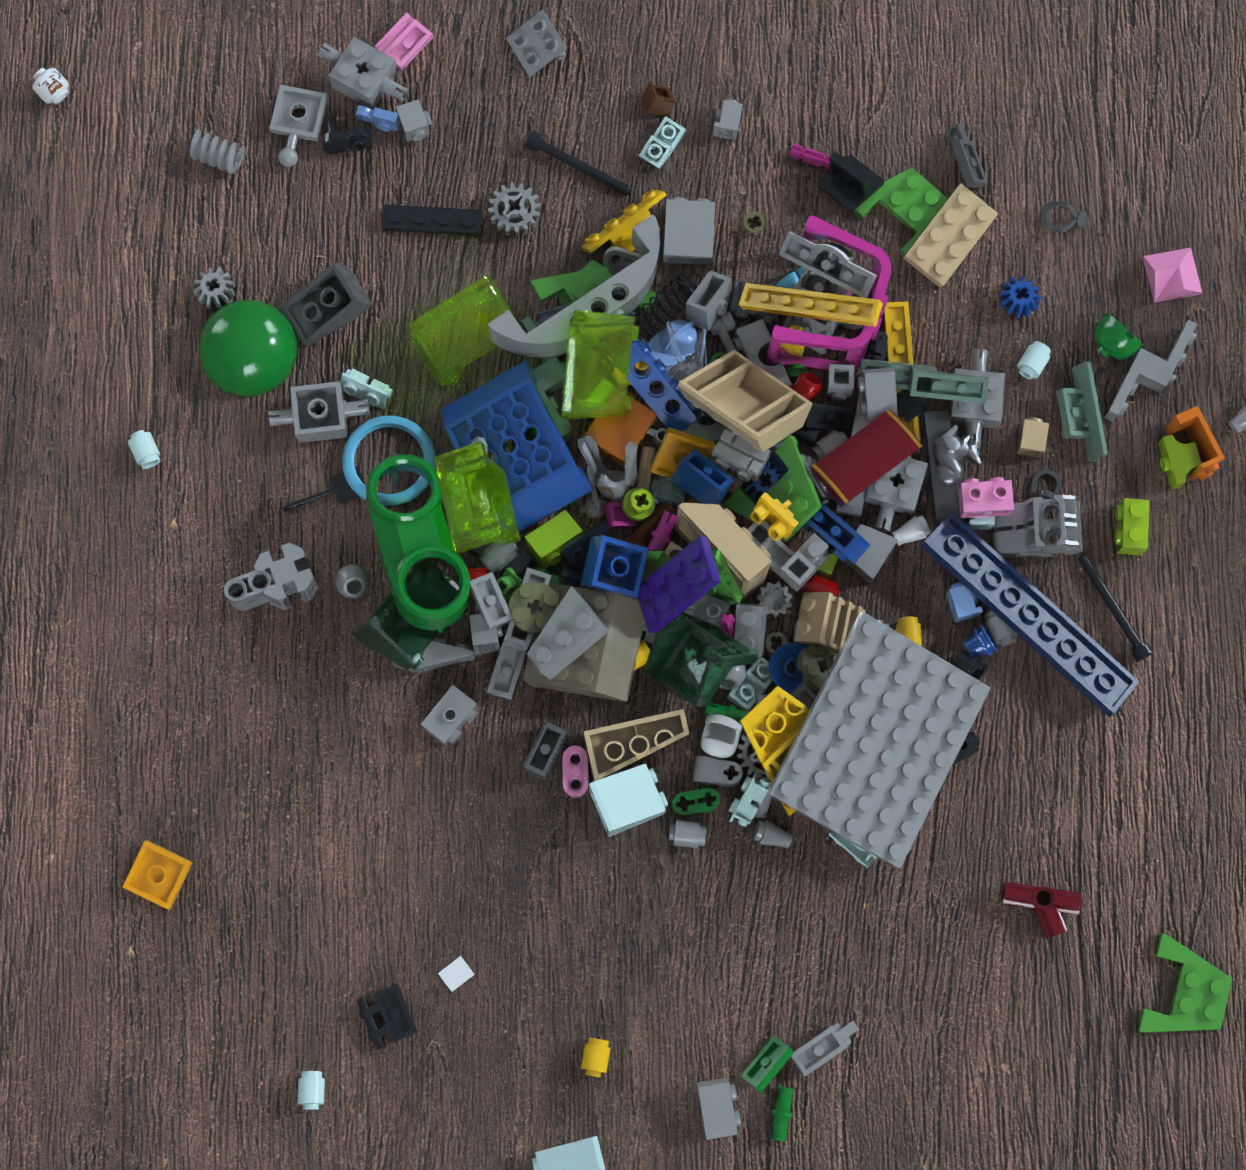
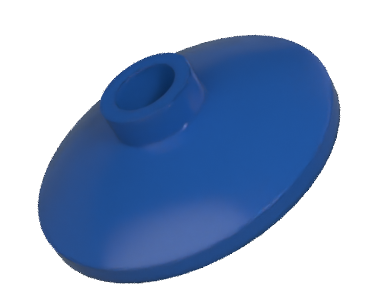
M787 643L778 647L773 652L769 661V674L773 683L787 693H792L801 683H804L802 681V678H804L802 671H798L797 658L800 651L806 647L799 643ZM788 664L793 667L792 673L787 671Z

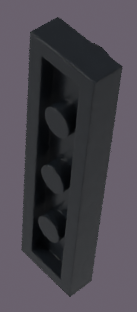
M384 204L383 231L480 236L482 210Z

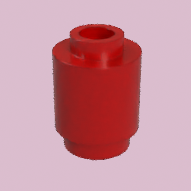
M819 574L813 575L803 585L801 590L804 593L830 592L835 597H838L841 592L837 589V583Z

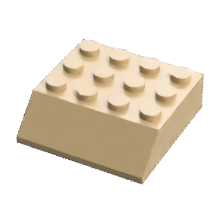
M736 350L729 352L678 383L684 398L762 452L803 427L813 404Z
M681 503L678 506L675 531L688 545L699 536L708 538L711 549H719L743 595L741 603L744 602L764 584L771 564L769 552L760 545L758 547L752 541L753 536L745 527L740 528L735 523L736 518L729 509L725 508L723 510L720 505Z

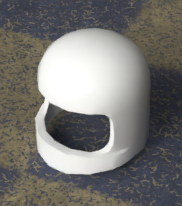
M713 714L706 716V724L701 738L702 750L713 758H730L736 751L742 726L724 715Z

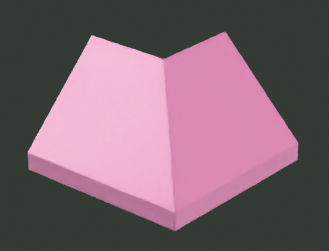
M1191 248L1143 256L1154 303L1202 294Z

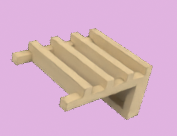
M830 592L804 593L794 641L800 644H820L839 653L859 613L866 610L861 606L853 605L850 601H844L841 597H835Z

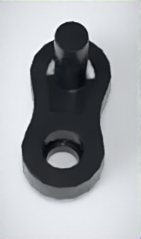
M327 118L325 120L327 133L321 138L322 149L325 153L336 155L350 150L361 151L369 146L370 136L367 129L355 127L346 131H337L334 118Z

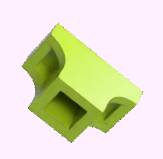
M1173 435L1164 436L1158 442L1161 453L1160 466L1163 472L1166 471L1170 488L1173 490L1181 488L1186 482V475L1193 473L1202 463L1195 442L1182 444Z

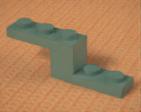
M530 316L521 320V328L526 334L540 325L538 321L533 322ZM556 356L540 357L544 363L532 370L538 381L535 385L565 442L570 439L569 430L572 429L565 416H559L556 411L558 406L553 397L547 396L567 385L569 368L564 361L559 362Z
M861 359L859 377H862L861 370L891 367L895 371L896 389L908 390L910 396L986 403L988 377L938 372L935 366Z

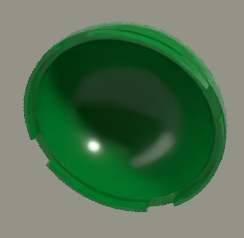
M257 300L234 301L215 311L205 323L198 345L200 362L208 378L223 391L244 397L262 395L281 385L293 369L298 348L296 334L288 319L275 307Z

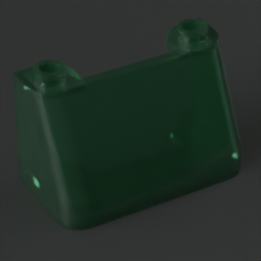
M430 558L424 559L405 578V588L410 599L418 606L426 609H439L447 606L455 599L459 591V586ZM391 591L352 636L361 644L405 670L409 668L415 670L424 661L422 655L425 648L439 633L437 630H424L408 623L399 613ZM466 607L464 613L462 614V616L467 612V610H468L467 607Z

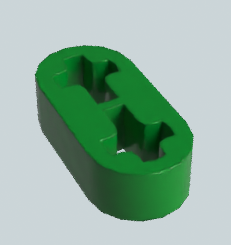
M712 788L681 792L674 797L672 809L676 815L681 817L712 812L718 808L720 796ZM707 793L710 794V797H715L716 801L712 802L711 807H708L707 803L698 804L697 800L704 799ZM680 798H684L686 802L694 801V805L687 806V811H682L681 807L676 806V804L680 803Z

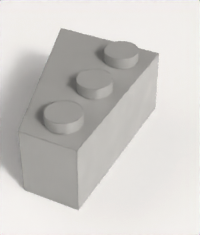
M571 586L527 655L539 671L551 680L606 635L609 630L581 594Z

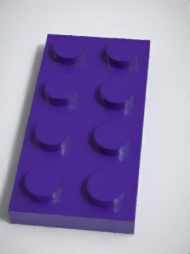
M699 536L640 584L638 600L648 632L657 633L721 582L707 537Z

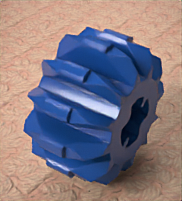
M1023 275L1019 281L1012 277L1009 283L1003 284V291L999 294V298L1003 300L1000 306L1002 308L1008 307L1007 315H1010L1013 311L1016 318H1020L1022 313L1028 317L1031 311L1038 309L1037 303L1041 301V296L1037 293H1039L1040 288L1032 287L1033 279L1027 283ZM1019 295H1022V296H1023V298H1021V299H1018L1017 297H1018Z
M767 462L756 482L753 480L749 482L743 481L748 485L744 489L745 492H753L750 497L753 501L757 497L760 498L765 492L767 493L784 476V474H777L779 471L778 466L771 470L769 469L770 463ZM761 480H762L763 482H764V480H768V481H769L768 487H767V485H765V487H762V486L760 485Z

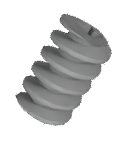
M197 129L191 141V158L196 161L200 160L204 164L209 163L211 167L217 166L219 170H227V173H235L243 161L245 147L242 146L237 151V143H233L228 148V140L224 139L220 145L218 136H215L210 141V133L207 132L202 138V130Z

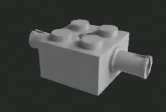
M356 37L352 39L343 53L327 43L322 45L324 49L320 48L318 57L335 65L329 74L331 87L372 110L384 93L397 99L399 102L404 101L403 96L406 98L409 89L392 81L398 72L396 60Z
M973 349L971 370L955 368L953 373L988 377L986 403L949 400L950 424L967 426L966 435H970L967 444L976 441L981 447L982 428L997 429L1002 419L1005 373L987 372L988 351L982 349V353H980V349Z
M340 381L290 387L291 409L269 411V422L271 427L293 424L298 443L348 437L346 420H348V417L370 415L369 401L365 399L346 402ZM322 409L321 415H316L318 410Z
M909 456L867 488L864 502L881 507L874 528L880 530L883 521H885L883 531L890 532L895 511L910 516L913 514L928 463L915 460ZM894 478L899 479L898 482L900 484L897 487L893 486L892 480Z

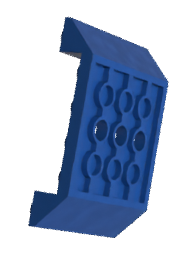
M527 360L442 408L444 427L462 462L466 457L472 440L476 437L484 438L488 445L487 453L492 452L494 454V462L491 465H485L484 461H481L472 475L471 481L488 515L507 539L593 491L584 470L576 465L535 385L538 381ZM535 427L537 429V437L532 441H528L526 432L529 428ZM508 440H514L516 443V448L512 453L505 451V444Z

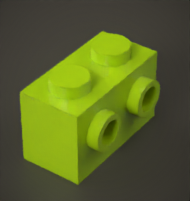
M1124 498L1116 506L1115 520H1118L1117 530H1115L1114 544L1117 545L1116 554L1142 555L1148 549L1150 500Z
M564 510L524 538L527 549L543 569H546L561 561L562 557H564L561 548L581 536L583 530L570 514Z

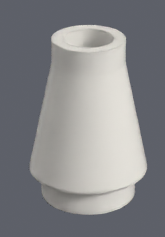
M923 515L919 517L914 516L898 530L892 532L893 537L898 539V546L927 538L926 535L931 533Z

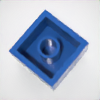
M604 535L591 537L580 586L593 590L618 593L630 598H638L648 548Z

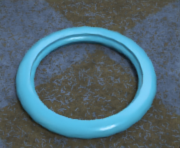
M379 416L359 425L350 434L342 453V469L346 481L356 494L366 500V485L358 477L354 466L356 449L360 441L367 434L380 428L394 427L410 433L421 446L424 460L430 463L434 469L436 468V452L433 443L418 424L399 416ZM419 476L418 480L411 487L395 494L377 492V495L383 506H397L418 497L428 487L429 482L422 476Z

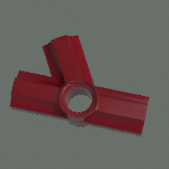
M1004 882L1001 889V904L1033 909L1044 937L1048 939L1067 931L1060 913L1079 915L1082 908V893L1051 889L1046 886L1038 887ZM1039 891L1043 892L1047 898L1043 906L1036 901V895Z

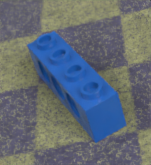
M635 336L613 353L612 362L667 428L670 427L682 431L697 420V409L699 408L683 397L678 387L679 381L676 378L671 379L666 373L668 371L667 367L660 359L656 360L651 355L652 350L645 340L640 341ZM643 361L647 363L648 368L639 370L635 367V364ZM658 380L664 386L660 389H655L651 386V382ZM674 399L679 402V405L671 408L666 402Z

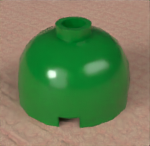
M1107 312L1095 327L1094 339L1099 345L1096 350L1106 359L1112 356L1117 360H1125L1132 357L1144 345Z

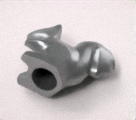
M957 425L948 428L934 440L936 458L940 463L936 467V475L940 482L946 486H954L962 481L964 470L959 462L961 459L965 458L973 466L981 463L979 443L973 441L967 444L970 439L969 434L961 439L958 438L956 435Z

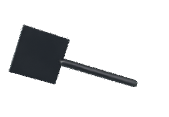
M956 365L947 373H953L955 368L961 369L962 365ZM903 389L896 394L897 410L907 423L930 407L923 397L910 396L908 390Z
M355 467L358 477L364 483L359 468ZM341 472L330 476L334 488L285 505L283 510L292 509L336 493L340 504L360 496L351 489L344 473Z

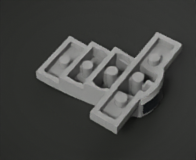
M788 232L778 254L805 268L794 289L846 296L848 291L862 298H867L877 277L876 274L856 265V258L844 246L836 243L815 244L794 232ZM788 315L783 327L789 328V325H796L804 328V332L833 336L838 322ZM809 347L821 354H825L827 350L825 348Z

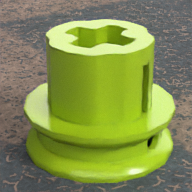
M644 488L629 490L622 501L624 514L634 521L647 519L655 508V499L652 493ZM640 496L644 498V504L641 507L636 505V499H639Z

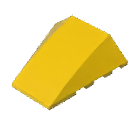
M776 686L740 720L771 783L810 710L806 705L779 686ZM782 803L788 816H791L795 810Z

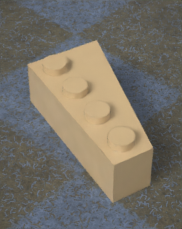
M684 709L584 731L583 735L594 781L600 780L688 735L689 730Z

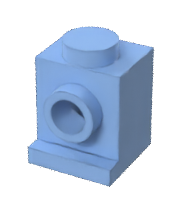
M961 582L951 585V589L947 592L946 597L954 622L979 616L983 610L981 606L976 608V604H978L977 597Z

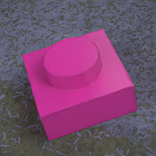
M608 502L605 505L608 529H631L635 526L634 520L629 519L624 514L622 502Z

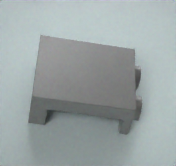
M682 197L666 199L663 263L712 265L715 202H710V200L704 198L697 199L696 201H689Z

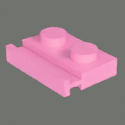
M406 13L375 45V49L395 59L397 68L402 71L433 39V33Z

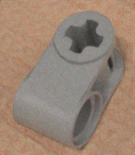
M696 756L693 782L734 787L741 782L742 768L738 763L708 756ZM729 768H733L734 773L738 774V776L733 777V780H728V776L724 774V772L729 771Z

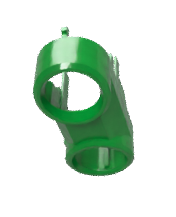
M405 454L391 456L379 462L372 469L366 484V505L375 534L377 548L396 607L401 616L417 628L437 630L438 633L444 631L443 628L455 623L467 607L470 590L469 572L464 561L455 552L441 506L443 500L441 481L434 467L417 456ZM398 471H410L425 478L431 486V492L427 503L421 509L411 513H396L385 508L380 502L377 495V482L385 475L392 473V482L397 483ZM435 557L442 559V562L447 561L452 565L453 571L458 573L460 581L458 594L450 604L443 608H422L415 604L406 592L405 578L408 570L414 563L424 558Z

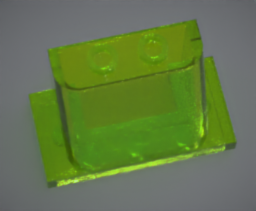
M481 441L434 457L452 545L457 554L488 543L508 545L520 541L506 473L487 456L485 445Z

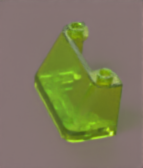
M484 276L414 320L408 326L407 331L410 342L440 386L444 387L445 385L451 386L458 382L461 378L459 375L462 373V368L497 346L489 338L488 323L508 310L514 318L515 316L492 278Z
M583 310L574 311L568 339L562 418L624 416L625 411H630L632 396H627L632 341L638 340L639 326H634L635 317Z

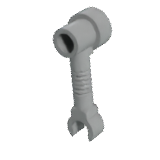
M729 311L720 315L710 328L712 336L719 335L727 353L733 350L737 351L728 333L737 329Z

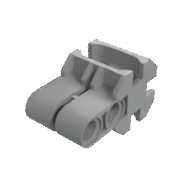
M1054 495V499L1045 500L1042 497H1035L1024 502L1014 503V511L1010 516H995V525L992 527V530L999 532L993 533V548L1003 558L1031 555L1052 557L1055 553L1073 555L1083 551L1080 502L1076 501L1075 496ZM1050 510H1059L1057 517L1054 519L1047 518ZM1059 533V540L1054 544L1049 543V537L1052 534Z
M291 543L281 545L285 558L277 561L272 560L269 550L260 553L254 566V571L233 578L224 586V594L233 608L238 611H246L270 602L272 606L286 610L292 608L288 596L297 592L301 594L304 603L312 600L318 585L310 570L311 567L303 549ZM267 583L265 587L259 588L260 585ZM243 592L241 596L235 598L238 593Z

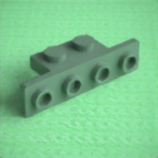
M1085 361L1072 368L1075 388H1062L1056 391L1064 437L1084 439L1088 461L1094 462L1107 456L1108 453L1091 362Z

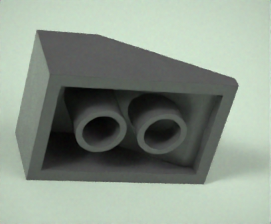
M334 262L281 308L304 346L308 347L356 320L373 304L350 267Z

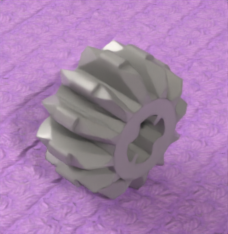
M208 268L207 275L200 272L201 280H194V285L197 288L193 290V293L198 297L199 304L206 303L207 309H211L214 304L219 309L221 308L220 303L228 304L230 303L228 297H235V292L232 290L236 287L235 283L230 280L231 275L228 272L223 274L221 268H218L215 273H213L212 268Z

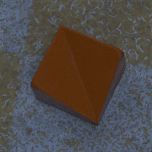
M648 84L642 95V101L647 113L667 117L676 104L670 89L667 87Z

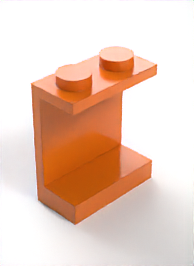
M1195 406L1175 415L1164 428L1167 436L1176 435L1186 430L1192 443H1196L1199 456L1203 462L1189 476L1190 481L1197 478L1203 481L1213 476V472L1220 469L1219 465L1225 457L1199 407Z

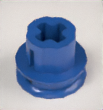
M983 624L980 625L979 629L974 628L975 634L963 641L972 658L981 657L986 653L991 657L994 651L999 652L997 645Z

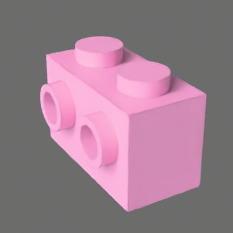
M995 477L986 482H979V479L973 478L964 480V483H961L958 488L960 518L1010 516L1014 511L1012 480L1004 481L1002 477Z

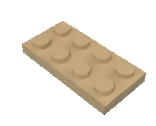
M960 183L903 258L935 285L942 288L998 213Z

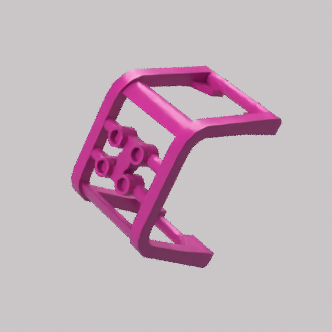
M810 216L805 226L803 238L813 242V239H829L875 260L872 273L876 274L877 277L871 288V299H878L883 303L879 315L880 318L876 327L863 325L861 334L853 339L808 333L775 325L767 351L766 363L774 366L783 363L784 367H790L791 364H802L804 369L827 372L829 364L854 365L855 370L860 366L861 359L865 356L869 340H875L889 297L885 295L891 275V262L883 249L816 216ZM781 343L848 352L845 361L840 362L802 356V358L793 356L779 346Z

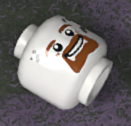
M41 68L33 76L35 81L32 88L45 103H54L56 105L69 94L67 90L69 87L68 81L55 68L47 70Z

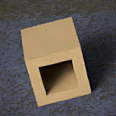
M1039 418L1024 419L1020 426L1016 454L1041 458L1046 449L1049 423H1045Z

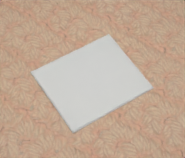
M461 956L438 973L451 992L475 975Z

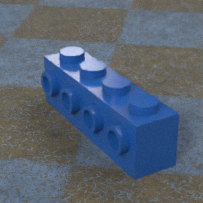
M820 502L822 507L802 527L807 532L813 529L817 536L827 545L833 546L835 548L833 553L844 562L848 559L855 564L871 545L852 527Z

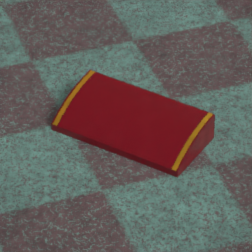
M888 409L814 464L811 470L842 508L923 445L906 424Z

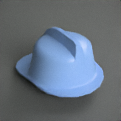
M674 320L670 322L666 328L649 341L648 345L652 350L651 355L656 360L660 359L666 367L680 364L698 350V336L694 328V321Z

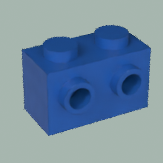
M694 449L681 460L671 478L672 481L701 504H718L734 481L733 478L697 449Z

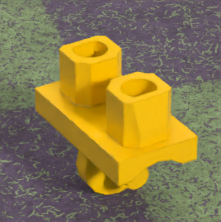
M766 492L759 498L750 515V518L756 524L760 525L766 520L771 525L767 532L774 541H778L783 537L785 539L789 538L799 524L793 518L795 515L789 510L792 505L790 500L782 504L777 498L773 500Z

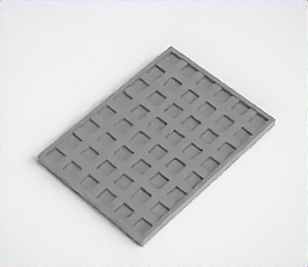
M860 612L767 794L896 869H900L991 687L865 612Z

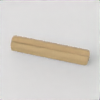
M642 448L636 488L650 490L652 477L650 466L655 457V448ZM640 496L639 499H636V505L641 507L644 504V498Z

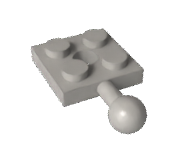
M280 85L269 130L270 133L288 136L286 148L282 149L278 156L279 162L284 167H292L298 161V155L295 151L298 138L318 142L328 100L327 93ZM295 109H304L306 111L305 115L301 118L294 117L292 113Z

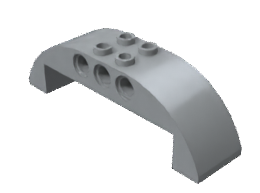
M654 214L634 226L632 230L631 244L641 258L527 334L509 310L488 323L489 338L492 343L518 355L551 357L572 351L573 345L579 343L584 345L588 341L593 343L601 338L603 331L609 327L612 329L618 327L624 321L623 318L631 313L645 298L656 274L660 237L658 222Z

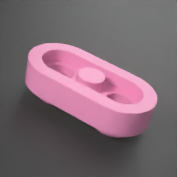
M571 746L564 751L562 758L563 789L568 796L578 798L583 796L588 790V755L582 747ZM572 756H578L580 758V762L578 764H573L570 761ZM578 781L581 786L579 789H573L571 783Z

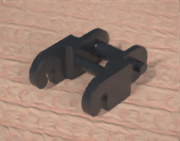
M878 332L875 340L870 339L866 353L867 358L880 361L886 358L888 336L885 332Z

